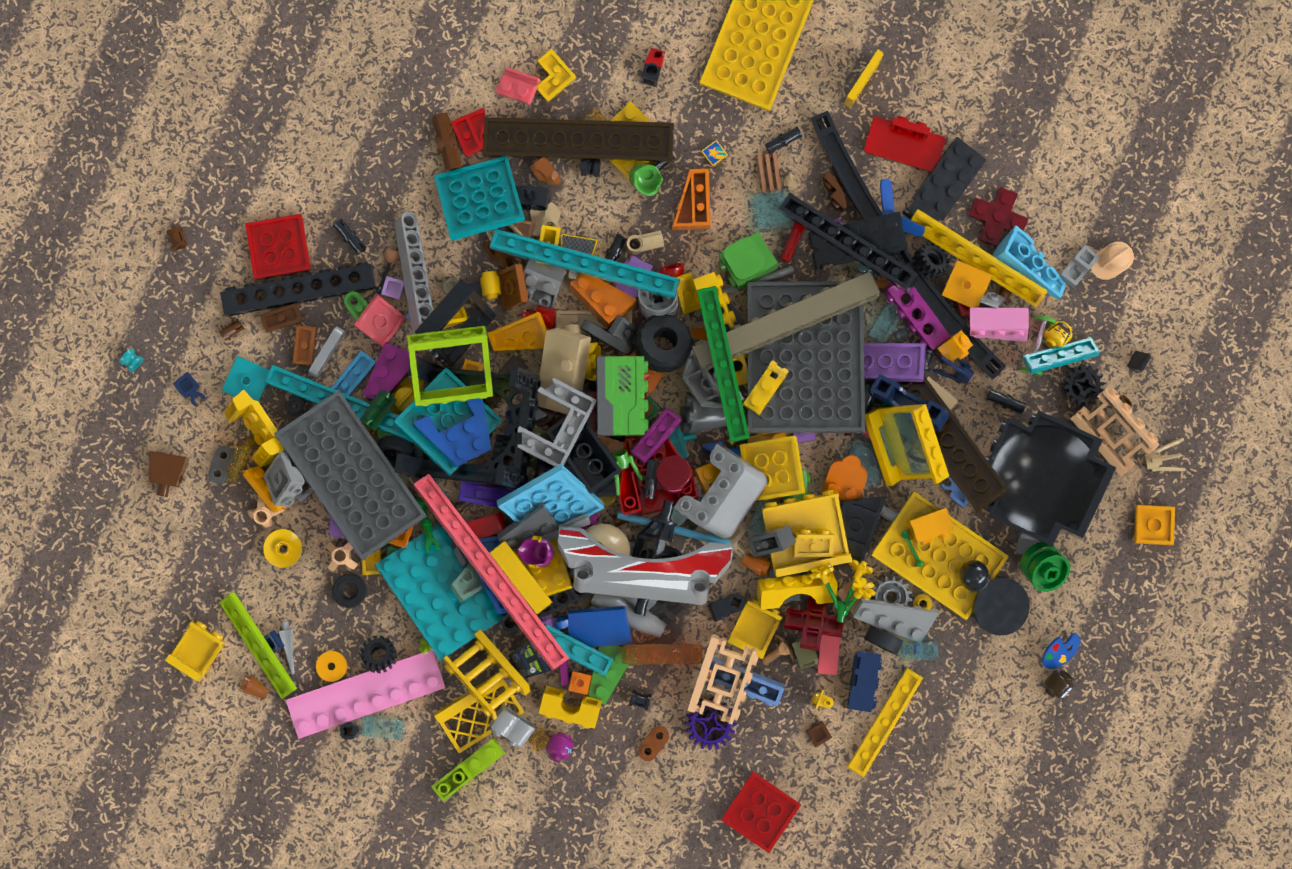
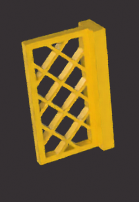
M490 677V678L487 679L486 681H484V682H482L481 684H479L478 686H476L475 689L477 690L479 687H481L483 684H485V683H486L488 680H490L492 677ZM503 678L484 693L482 697L491 699L492 702L497 698L494 697L496 689L504 686L507 690L509 686ZM469 691L434 713V717L440 723L458 753L463 752L492 733V728L487 730V726L490 727L488 723L490 716L487 717L486 723L475 721L477 710H482L478 707L479 702ZM514 694L510 696L513 701L508 699L504 701L505 706L507 703L515 704L519 710L516 712L518 715L525 713ZM466 708L475 709L473 719L461 718L463 710ZM450 718L458 720L456 730L448 729L444 722ZM460 721L472 723L469 733L458 731ZM474 723L485 726L484 732L481 735L472 734ZM457 734L469 736L467 743L462 747H459L456 742Z

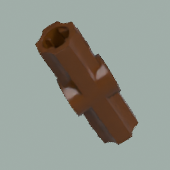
M440 113L433 116L432 121L437 135L436 141L439 151L442 153L446 171L463 168L458 153L457 140L454 132H452L448 114Z

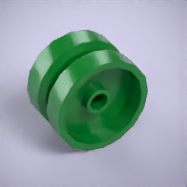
M1043 542L1035 543L1024 552L1020 560L1022 574L1039 591L1049 592L1059 588L1070 574L1069 561L1054 545L1051 547Z

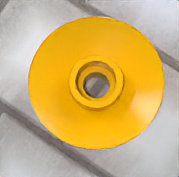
M280 529L268 535L264 542L263 552L270 564L275 567L286 568L294 565L299 560L302 553V543L294 532ZM282 545L287 547V551L284 553L280 550Z

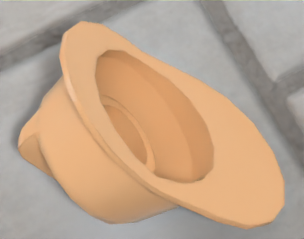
M1113 242L1096 253L1100 257L1091 269L1093 274L1102 280L1112 279L1132 265L1134 253L1126 243Z

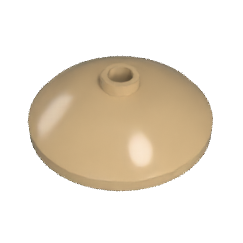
M597 524L585 529L598 543L615 552L630 556L629 541L619 528L610 524Z

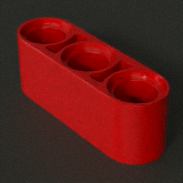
M502 512L467 522L478 539L496 535L507 528Z

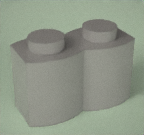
M502 705L496 713L497 718L495 720L492 719L489 723L492 733L498 737L501 735L506 737L507 742L514 747L517 745L523 747L535 730V725L532 722L518 715L505 705Z

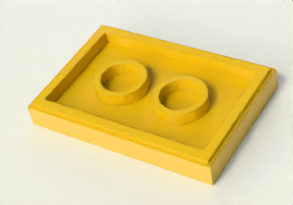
M879 49L849 92L844 103L848 108L852 107L880 64L884 54Z

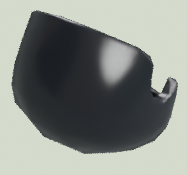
M970 560L964 563L959 572L963 586L972 592L981 591L986 588L990 581L986 565L979 560Z

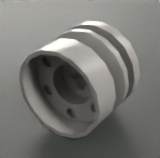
M638 289L639 308L642 315L647 319L651 316H674L678 309V289L675 299Z

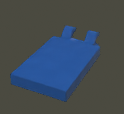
M625 606L569 610L568 616H557L558 621H555L556 629L568 627L569 633L564 634L589 647L631 644L632 642Z

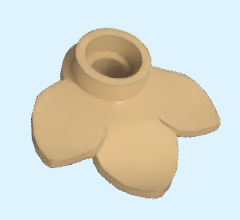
M550 202L548 209L545 211L530 210L531 220L536 223L533 236H540L542 225H552L560 228L558 223L560 212L554 203Z

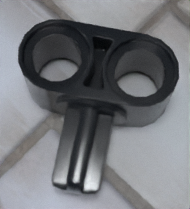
M532 184L516 186L522 210L545 211L548 209L549 189L535 187Z

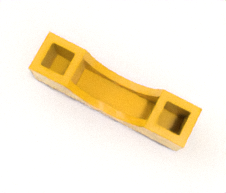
M833 572L828 573L829 583L837 597L838 584ZM810 574L757 580L756 598L761 610L780 608L787 598L796 594L810 595L816 600L817 604L834 602L826 585L822 583L821 578L811 579Z

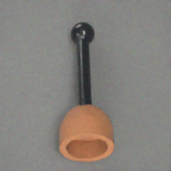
M388 248L385 251V259L388 263L380 285L376 288L378 294L382 293L391 264L397 262L400 258L399 252Z

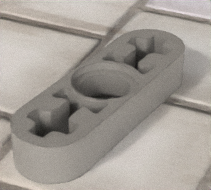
M338 326L334 328L311 365L308 374L315 378L320 376L345 335L343 329Z

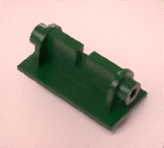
M380 390L360 418V421L376 431L397 399L392 397L388 391Z

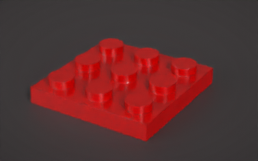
M302 214L245 223L255 280L312 270Z
M752 772L721 818V821L770 853L802 804L755 772Z

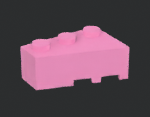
M970 308V336L1027 343L1029 308Z

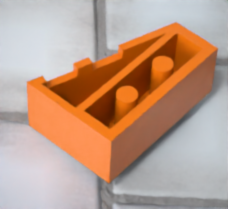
M709 169L689 170L672 230L710 229Z
M580 274L570 282V291L607 330L611 328L618 315L624 317L636 307V298L596 277Z

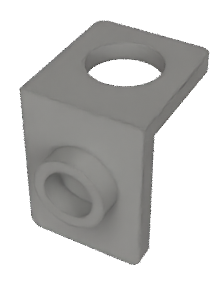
M987 292L980 299V302L984 303L982 308H988V305L995 308H1003L1005 297L993 292Z

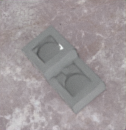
M1084 245L1059 276L1074 288L1100 256Z

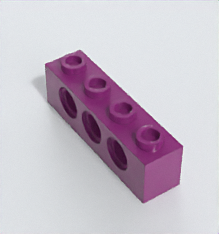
M891 283L883 288L886 292L884 294L885 298L891 304H895L897 314L902 319H906L909 330L913 334L916 333L920 338L918 342L925 343L927 349H935L950 337L915 287L912 288L909 294ZM905 293L908 299L903 304L900 297ZM917 308L919 315L914 319L912 311ZM928 323L930 330L925 334L923 326Z

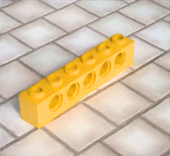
M713 272L693 279L696 291L716 286L720 306L724 309V324H727L730 329L734 327L736 317L733 310L729 311L727 304L730 303L727 292L723 293L721 286L724 283L721 275ZM748 353L732 359L733 362L739 360L743 364L742 370H735L738 386L748 383V362L746 360Z

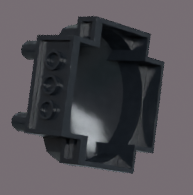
M1039 410L1037 414H1032L1028 422L1031 425L1030 428L1008 418L1007 422L1003 421L999 428L1001 435L999 439H994L990 448L992 454L990 457L986 456V459L1009 491L995 500V502L989 504L987 512H989L988 517L1053 547L1060 531L1083 540L1117 468L1095 458L1103 439Z

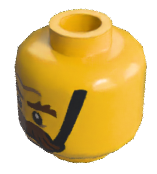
M1056 321L1055 324H1051L1044 332L1045 344L1049 348L1065 346L1072 339V328L1064 321Z

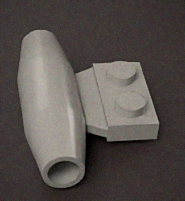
M595 594L591 601V604L597 608L625 606L629 627L648 635L660 638L667 625L648 611L656 604L657 600L649 599L645 616L633 613L638 598Z

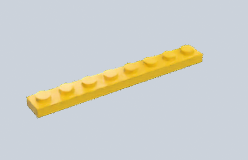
M917 209L911 221L925 228L923 237L966 264L993 275V281L1034 307H1038L1048 292L919 209Z

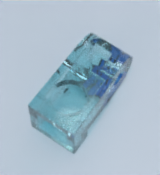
M937 642L902 645L903 661L939 659Z

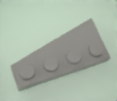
M861 598L852 614L853 618L921 643L939 615V611L934 608L927 610L920 606H914L913 608L898 603L892 605L886 604L884 601Z

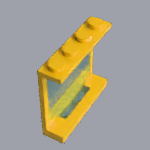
M926 404L875 408L865 414V423L886 486H893L901 480L933 479L934 484H938L949 477Z

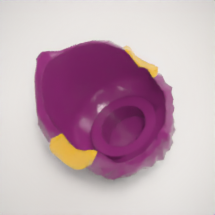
M541 536L525 539L516 549L523 563L531 568L546 567L554 557L552 545L546 538Z

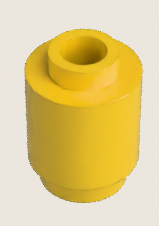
M497 271L483 272L480 278L482 296L486 297V300L498 299V295H501V287Z

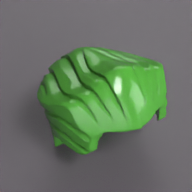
M636 164L629 173V181L639 192L647 196L658 193L663 177L654 165Z

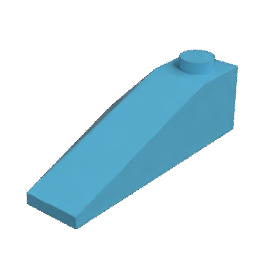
M1018 226L1013 227L996 247L993 257L1048 291L1046 294L1059 300L1065 290L1066 283L1052 266H1048L1043 259L1045 257L1044 254L1038 252L1032 245L1034 241Z

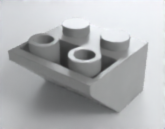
M529 260L524 271L528 302L538 306L553 308L563 285L567 269Z

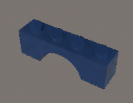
M879 374L870 389L873 398L890 407L926 404L933 428L938 432L941 431L949 418L945 407L931 400L926 401L910 394L899 386L897 382ZM911 412L904 413L905 415L912 418Z

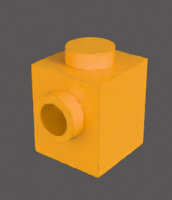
M960 330L937 349L946 359L952 362L956 358L961 360L969 354L967 350L973 344L963 331Z

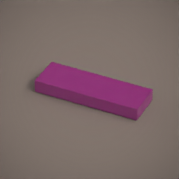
M666 408L630 453L646 465L648 460L654 456L681 423L682 419Z

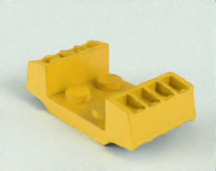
M242 390L232 399L224 411V415L229 424L241 417L243 418L246 428L252 431L256 443L261 445L252 456V459L261 468L270 465L279 451H284V448L274 434L278 430L260 403L253 400L245 390Z

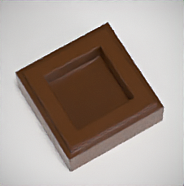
M823 721L806 730L815 747L832 738Z

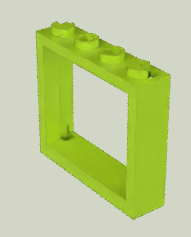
M485 326L407 335L415 406H428L435 403L446 404L451 401H467L468 399L475 398L485 399L493 396ZM481 343L485 384L425 392L419 391L415 351Z

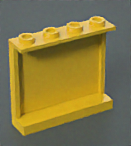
M833 490L822 491V495L815 496L814 493L803 495V499L787 498L784 499V503L777 504L776 501L765 503L766 507H761L765 531L790 524L793 535L794 533H799L800 529L811 530V533H818V530H830V533L835 535V539H833V557H794V544L782 551L770 553L776 577L810 571L814 568L819 569V567L827 563H831L834 566L852 562L838 499L839 493Z

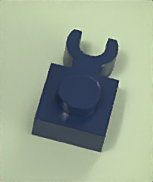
M188 371L173 383L185 399L189 396L191 397V403L194 406H199L195 401L197 397H201L204 401L206 400L204 394L196 391L200 388V385Z

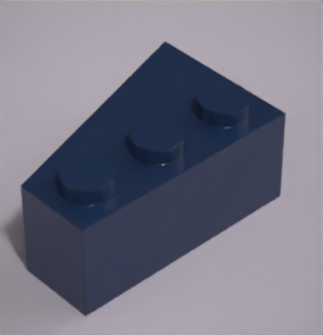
M855 651L847 709L871 712L872 709H875L877 698L874 697L875 689L878 690L879 678L877 677L882 665L881 654Z

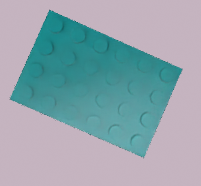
M436 524L431 529L434 539L440 545L439 551L435 545H431L429 548L430 553L426 552L425 533H422L410 541L406 548H399L376 563L375 567L427 644L431 647L433 653L441 661L444 657L449 656L474 639V634L481 629L484 632L501 621L503 615L496 613L485 589H482L463 602H459L450 586L466 565H460L453 552L456 547H454L452 540L444 528H440Z

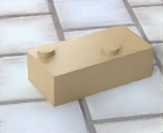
M559 328L546 331L539 375L541 387L544 390L554 383L552 379L555 378L583 392L591 337ZM538 392L539 407L564 414L569 413L570 409Z

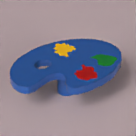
M1072 633L1065 643H1062L1061 637L1054 639L1045 649L1042 656V664L1048 669H1055L1067 663L1079 648V635Z

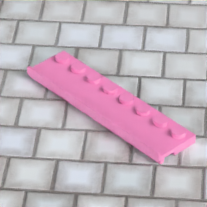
M429 650L427 654L420 653L397 661L395 664L392 663V668L389 669L387 667V672L385 673L383 670H381V673H377L376 670L375 673L368 671L285 700L298 739L446 688L435 654Z

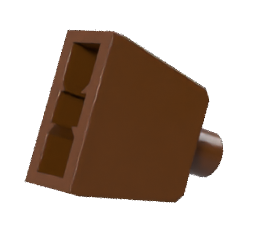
M150 451L149 482L158 484L157 496L168 497L170 486L179 488L189 458Z

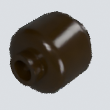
M1063 669L1061 671L1054 670L1044 681L1047 687L1045 689L1046 693L1052 698L1055 696L1063 698L1073 688V678Z

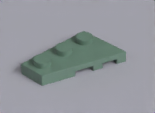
M470 562L450 586L460 603L484 589L475 568Z

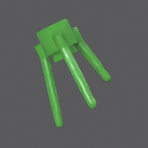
M618 450L612 454L621 469L627 468L630 463L640 481H644L633 460V456L628 455L627 450ZM621 473L615 478L616 495H620L619 478L621 479Z

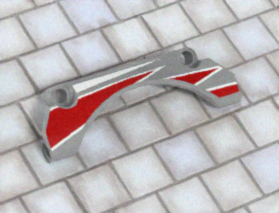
M559 526L558 548L568 567L574 568V589L580 593L703 605L707 602L709 583L717 582L731 565L734 544L710 542L685 555L665 559H643L624 555L603 546L582 528Z

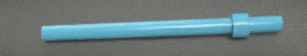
M619 511L617 515L618 519L644 526L653 521L637 515H623L622 511ZM678 526L674 528L675 534L705 541L706 544L710 542L730 544L731 540L716 537L712 533L705 534Z

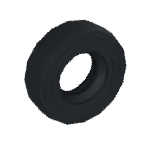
M351 573L338 577L332 587V596L335 602L345 608H354L360 605L367 594L364 580L358 575ZM347 583L354 584L357 588V593L353 598H346L342 594V588Z

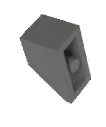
M790 524L771 529L747 539L754 557L782 551L796 543Z

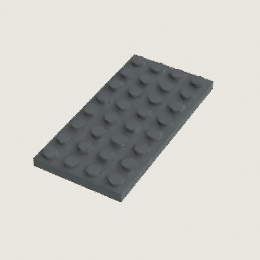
M339 390L274 433L362 561L427 517L399 475L394 473V468Z

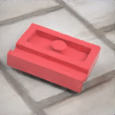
M506 67V71L502 75L495 92L498 95L530 105L536 93L537 85L541 80Z

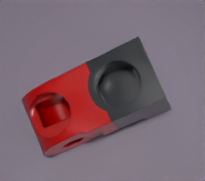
M650 48L640 83L657 88L665 51Z

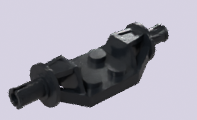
M663 501L660 517H652L651 520L653 521L638 533L632 557L643 559L662 558L666 541L672 542L675 526L677 527V524L671 520L676 503ZM661 524L662 526L660 527V529H659V531L657 532V534H656V535H653L652 533H653V532L657 529V527ZM638 598L633 613L645 616L649 599Z

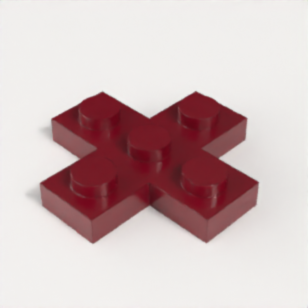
M1000 187L993 204L977 197L974 199L968 216L985 222L979 238L980 241L997 247L1004 230L1010 232L1013 227L1018 226L1024 231L1029 218L1011 211L1017 198V193Z
M810 595L807 611L787 608L784 628L803 631L800 648L819 651L822 635L842 637L844 622L836 621L837 616L827 615L828 603L817 604L816 600Z

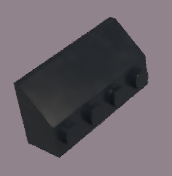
M567 416L546 430L553 442ZM586 421L567 458V462L591 494H596L622 472V469Z

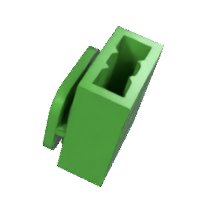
M759 232L738 240L719 254L720 261L718 264L723 272L727 271L730 276L728 281L733 288L736 286L738 291L746 288L748 282H756L778 269V262Z

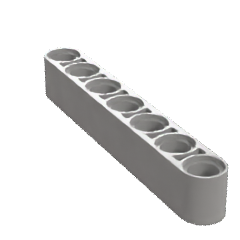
M406 212L395 222L394 227L412 332L416 334L415 331L430 315L433 307L418 221L413 213Z

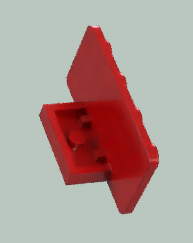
M876 116L872 120L864 152L931 172L941 158L946 138L931 133V128L927 127V124L917 121L913 123L903 116L894 117L892 121Z

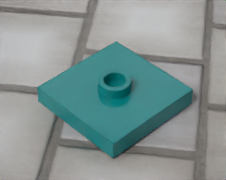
M237 356L221 391L235 397L242 390H245L253 400L259 402L267 386L265 380L270 370Z

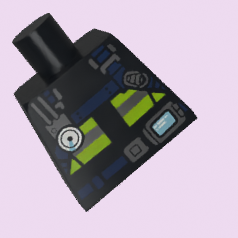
M530 641L511 654L514 660L511 665L524 679L552 671Z

